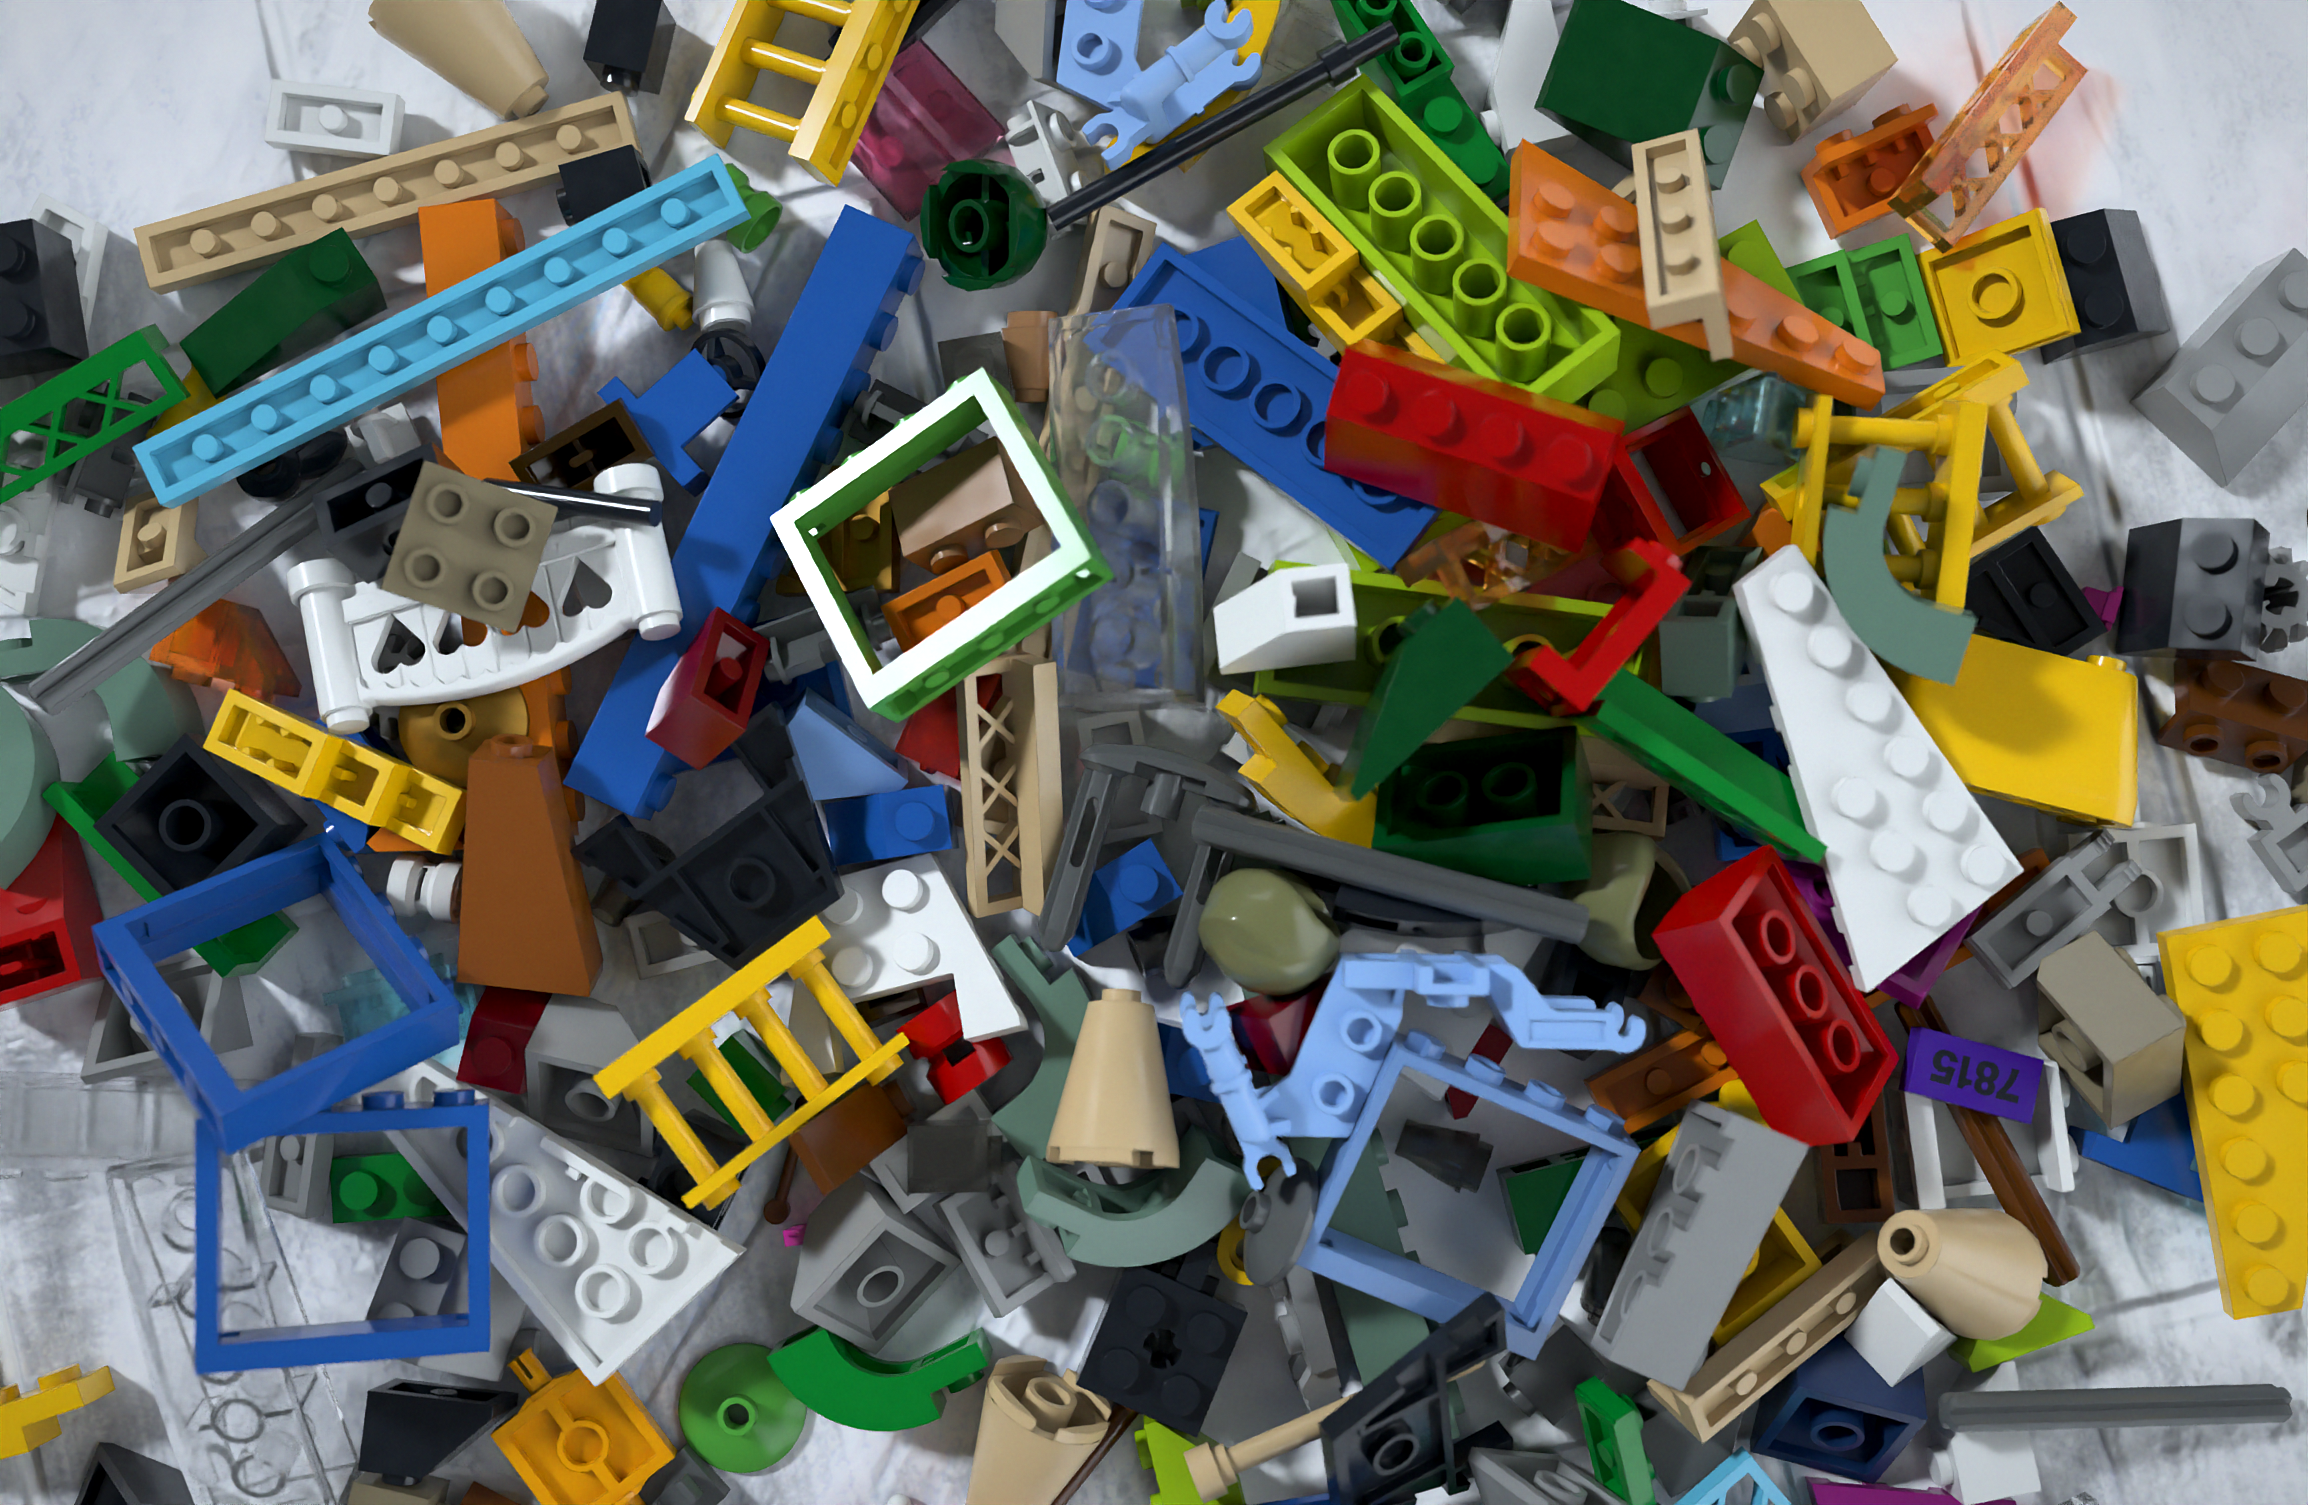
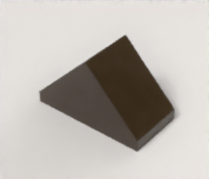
M619 398L508 463L520 482L593 491L594 479L603 471L619 465L642 463L656 455L623 399Z

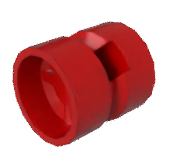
M956 989L895 1030L896 1034L903 1032L910 1043L905 1047L913 1059L926 1060L930 1065L925 1077L945 1106L980 1085L1015 1058L1001 1036L972 1043L975 1049L951 1064L942 1050L964 1035Z

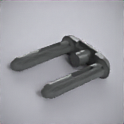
M1090 745L1077 756L1081 760L1084 770L1038 921L1041 946L1049 952H1060L1076 934L1123 777L1130 774L1148 779L1140 811L1175 822L1178 821L1186 791L1206 797L1211 807L1245 816L1255 811L1259 812V806L1254 793L1240 782L1210 765L1179 753L1139 745ZM1091 798H1097L1100 806L1082 865L1076 867L1071 863V858L1086 807ZM1201 844L1197 845L1163 960L1166 982L1170 987L1178 990L1188 988L1201 973L1207 954L1198 932L1199 921L1206 903H1198L1196 898L1211 847ZM1222 851L1212 888L1222 877L1232 872L1235 853Z

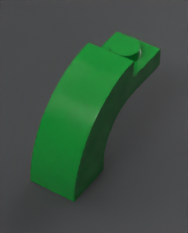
M814 1324L779 1341L766 1358L783 1385L800 1402L824 1418L860 1430L899 1431L926 1425L940 1419L947 1403L942 1388L947 1386L950 1393H956L982 1379L985 1376L982 1368L989 1365L993 1348L981 1327L919 1358L908 1361H886L868 1355L848 1340Z

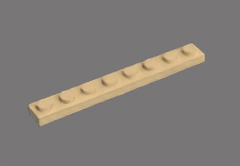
M622 90L133 228L149 289L164 295L276 263L284 256L340 227H343L353 241L419 222L418 207L492 198L497 200L561 182L562 178L558 165L629 144L635 147L642 158L644 156L628 99Z

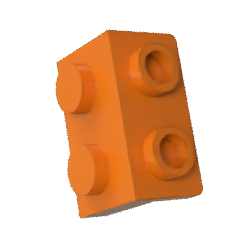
M1908 103L1902 104L1872 121L1874 129L1854 137L1851 129H1846L1828 137L1814 147L1817 155L1803 168L1800 175L1830 240L1940 193L1954 183L1927 126L1939 115L1934 103L1914 111L1911 110Z
M995 549L880 607L903 654H905L1011 582L1012 578L998 549Z

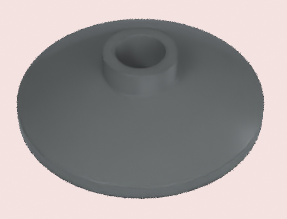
M1292 1157L1296 1166V1174L1287 1177L1283 1165L1280 1164L1263 1184L1264 1187L1260 1191L1254 1190L1247 1196L1240 1212V1227L1245 1230L1243 1241L1244 1270L1250 1282L1263 1288L1276 1285L1290 1272L1307 1243L1314 1223L1319 1196L1318 1176L1313 1164L1301 1157Z

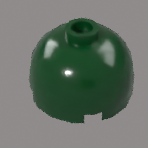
M968 159L949 163L941 170L947 172L942 175L937 185H929L923 196L920 228L923 247L928 258L938 259L941 267L949 274L941 275L949 285L967 292L1002 288L1016 283L1034 268L1046 247L1049 230L1048 215L1045 210L1046 204L1038 188L1018 168L999 161Z

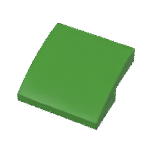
M1908 232L1849 252L1842 249L1784 268L1806 308L1880 351L1883 372L1896 371L1942 357V346Z

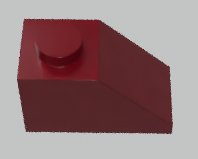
M717 606L709 614L659 690L644 737L700 771L746 731L771 642Z
M487 986L471 1016L456 1080L516 1095L526 1093L525 1049L553 993Z

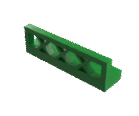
M155 323L133 332L0 408V505L191 396L161 353L162 350L171 345ZM143 361L147 363L167 392L166 395L150 404L120 397L124 372ZM110 381L108 394L93 391ZM81 398L105 404L101 432L94 436H88L64 430L66 410L69 403ZM118 408L134 412L115 423ZM53 413L51 426L36 423ZM20 431H26L49 437L44 464L37 468H31L7 462L11 436ZM61 440L78 444L59 455ZM5 473L21 476L2 487Z
M1622 666L1583 712L1569 715L1568 718L1761 845L1772 844L1782 859L1818 864L1826 852L1828 846L1807 832L1793 783L1789 777Z
M112 751L82 782L54 781L41 796L147 903L162 898V896L93 827L145 774V771L137 763L116 762L115 751ZM279 910L192 948L222 979L256 974L300 928L282 910Z

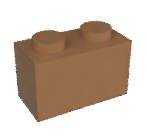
M996 436L887 490L904 558L936 576L943 575L995 548L1014 545L1023 538L1025 533L1045 524L1042 511L1002 441Z

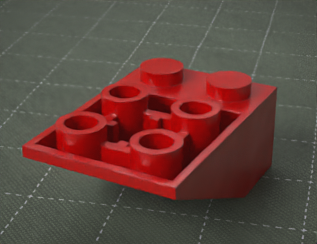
M58 812L44 844L33 860L6 890L0 887V1012L107 979L100 969L91 926L104 921L78 832Z

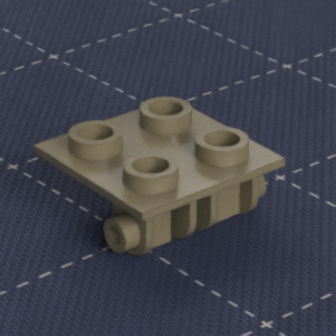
M425 461L380 589L492 627L516 633L558 507Z

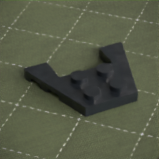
M777 700L748 720L746 731L729 745L764 791V795L673 862L664 866L624 813L615 817L570 850L572 855L588 868L592 865L616 881L618 883L616 887L635 901L640 898L671 920L669 925L736 972L813 916H817L838 901L845 894L783 709Z
M1490 1291L1472 1301L1318 1423L1330 1505H1416L1417 1497L1414 1494L1442 1487L1448 1496L1468 1491L1471 1485L1468 1479L1473 1478L1468 1457L1472 1447L1514 1451L1513 1437L1499 1420L1454 1444L1452 1441L1447 1381L1507 1350L1505 1309Z

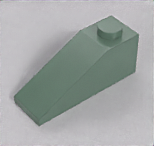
M1697 547L1683 574L1692 583L1659 621L1662 694L1683 696L1687 701L1695 703H1708L1720 698H1731L1742 672L1748 642L1732 585L1763 562V547Z

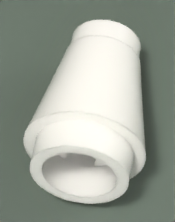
M725 240L705 241L694 248L692 319L694 323L700 326L702 335L719 328H731L746 335L752 329L751 319L755 316L756 309L736 257L733 254L732 245ZM720 337V340H729L727 338Z

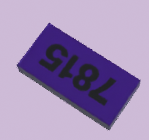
M1911 1027L1898 1090L2007 1120L2031 1124L2044 1060L1923 1027Z

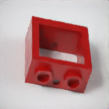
M1687 405L1621 437L1590 526V531L1604 555L1606 552L1638 537L1645 543L1649 539L1656 540L1671 550L1677 557H1680L1752 515L1692 409ZM1641 451L1643 452L1686 527L1687 534L1676 539L1630 456ZM1702 462L1710 466V475L1703 472Z

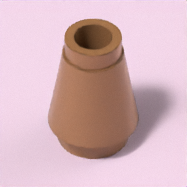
M1007 312V328H1002L1001 331L1013 390H1015V403L1048 402L1064 328L1058 327V312Z

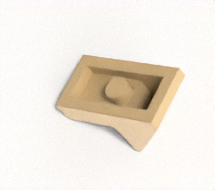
M153 490L126 499L113 586L120 594L158 593L209 557L194 539L199 496L174 509L161 506Z

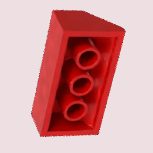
M1365 338L1346 346L1326 412L1324 469L1580 555L1626 422Z
M1772 844L1761 846L1680 896L1652 933V937L1659 946L1663 958L1670 964L1691 998L1697 1013L1703 1018L1723 1050L1729 1065L1735 1070L1752 1097L1761 1117L1768 1123L1771 1130L1810 1147L1853 1141L1900 1058L1861 992L1855 988L1852 977Z

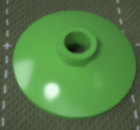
M745 1342L719 1347L705 1355L692 1368L683 1383L678 1405L679 1421L683 1435L693 1451L702 1460L718 1469L733 1473H750L765 1469L787 1455L803 1430L807 1406L800 1402L774 1373L766 1358L772 1351L769 1347ZM732 1404L744 1406L749 1413L748 1422L737 1424L731 1421L727 1413L728 1406Z

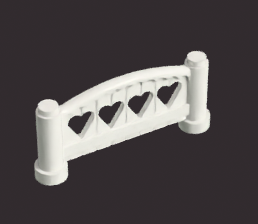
M633 463L615 466L600 473L593 482L595 492L658 500L660 502L664 499L658 470L647 464ZM574 516L553 523L531 586V590L549 607L550 615L546 623L537 628L524 625L519 632L511 636L503 635L499 628L486 625L487 636L480 645L468 647L461 644L454 653L449 655L441 654L439 642L451 612L381 590L384 577L370 584H367L365 581L357 583L356 574L338 559L307 561L291 568L286 575L290 601L294 606L301 608L320 718L322 722L327 724L328 732L335 735L354 734L367 729L370 725L368 717L372 714V708L380 705L404 706L456 701L487 695L530 682L591 654L629 629H639L641 637L645 640H661L672 637L680 632L679 621L683 618L662 522L658 526L652 527ZM583 562L610 585L612 597L610 602L602 608L594 609L586 606L580 614L568 617L563 613V603L578 564ZM394 619H398L424 643L425 655L416 665L406 666L399 663L392 672L381 674L377 667L378 659Z

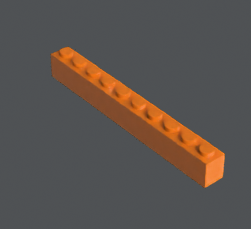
M494 198L418 207L427 299L526 249L524 232L519 219L513 218ZM526 332L436 376L443 453L466 475L483 480L488 477L520 482L508 462L545 441L543 415L539 406L533 405L531 381L538 380V360L533 345L526 341ZM531 589L516 633L524 625L531 628L540 627L549 618L550 610L548 605ZM461 616L464 645L468 647L480 645L487 636L486 624ZM501 629L503 635L511 636L516 634ZM567 665L548 675L518 686L523 692L529 710L530 726L528 737L533 740V745L553 747L573 834L577 836L579 835L578 822L583 821L585 818L584 794L563 784L572 765L571 758H575L579 751L576 726L572 720H567L564 695H569L572 690L570 666Z

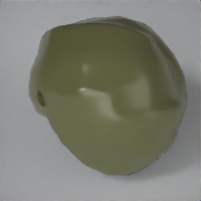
M1622 830L1592 835L1591 878L1560 882L1558 898L1579 903L1589 908V922L1585 936L1580 943H1576L1587 956L1606 965L1629 970H1647L1657 966L1664 959L1659 946L1652 937V933L1677 899L1693 889L1679 863L1666 851L1657 846L1651 837L1641 832Z
M1244 868L1222 877L1210 891L1198 926L1202 945L1221 972L1237 986L1247 991L1264 995L1293 994L1312 985L1335 962L1341 948L1339 928L1331 917L1322 897L1306 880L1291 872L1278 869Z

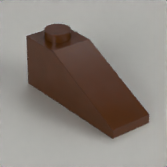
M885 1077L873 1087L866 1080L811 1117L789 1135L787 1140L824 1197L908 1134L917 1124L911 1115L917 1110V1106L910 1092L898 1077L892 1081Z
M1881 1091L1853 1141L1812 1146L1819 1224L1886 1222L1891 1216L1896 1214L1883 1091Z

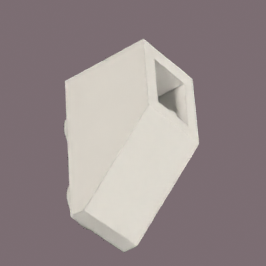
M1348 562L1278 570L1214 608L1221 675L1356 660V622Z

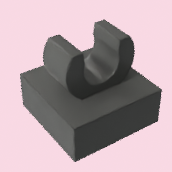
M687 1442L677 1451L675 1458L647 1479L638 1494L647 1505H717L727 1496L731 1489L713 1468L693 1451Z

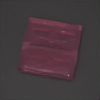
M921 38L894 58L850 157V161L904 220L909 223L921 213L923 196L928 186L937 185L942 175L947 172L941 171L945 166L962 160L982 159L1003 138L1006 129Z

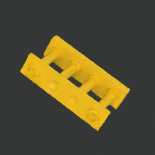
M737 0L701 82L692 93L690 106L684 120L715 147L724 150L735 126L790 143L792 145L788 155L816 181L838 187L920 0H854L852 3L842 0ZM786 11L843 28L832 55L827 61L772 45ZM761 68L817 86L804 117L797 119L746 102Z
M1996 349L1876 417L1932 420L1934 414L1942 413L1943 399L1989 404L1986 425L2018 487V491L2003 497L1984 509L1977 498L1970 559L2028 526H2039L2055 520L2065 512L2066 505L2084 496L2078 483L2053 469L2045 475L2042 474L2008 405L2013 398L2011 394L2029 385L2030 382L2019 360ZM1829 444L1824 483L1850 485L1859 456L1873 458L1876 445ZM1888 446L1904 450L1906 453L1913 450L1923 451L1933 473H1935L1937 455H1931L1929 448ZM1799 462L1759 484L1770 506L1778 510L1787 522L1792 520L1794 515ZM1821 510L1818 539L1823 542L1826 510ZM1888 514L1885 528L1899 555H1916L1919 549H1926V541L1923 542L1910 515ZM1900 582L1909 591L1915 590L1913 582Z
M1806 393L1805 408L1797 407L1795 409L1791 428V444L1793 448H1800L1790 545L1796 544L1818 577L1827 578L1823 551L1817 550L1821 510L1827 511L1829 503L1856 510L1859 498L1847 495L1850 485L1824 483L1828 443L1880 444L1884 446L1929 448L1931 455H1937L1934 481L1926 482L1924 488L1897 487L1889 514L1921 515L1922 522L1929 523L1926 549H1919L1916 555L1883 554L1884 560L1891 574L1898 582H1913L1915 589H1921L1920 597L1964 609L1989 404L1943 399L1942 413L1934 414L1932 420L1831 416L1833 396Z
M816 915L592 1077L608 1100H612L620 1093L623 1094L628 1102L635 1099L698 1185L681 1197L689 1209L701 1201L708 1211L716 1207L742 1186L735 1177L737 1173L864 1077L873 1087L904 1063L897 1054V1052L910 1043L903 1032L895 1035L882 1045L821 961L826 957L819 948L830 939L831 935ZM785 972H788L793 981L798 978L803 981L861 1060L860 1063L830 1085L767 1002L772 996L765 987ZM732 1011L739 1021L746 1017L808 1101L776 1126L713 1043L717 1035L711 1027ZM676 1052L680 1054L684 1061L689 1058L693 1060L753 1141L750 1146L722 1167H719L657 1083L662 1077L655 1068Z

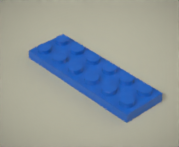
M1165 242L1161 243L1084 343L1089 352L1391 575L1396 572L1444 510L1325 470L1326 412L1339 367Z

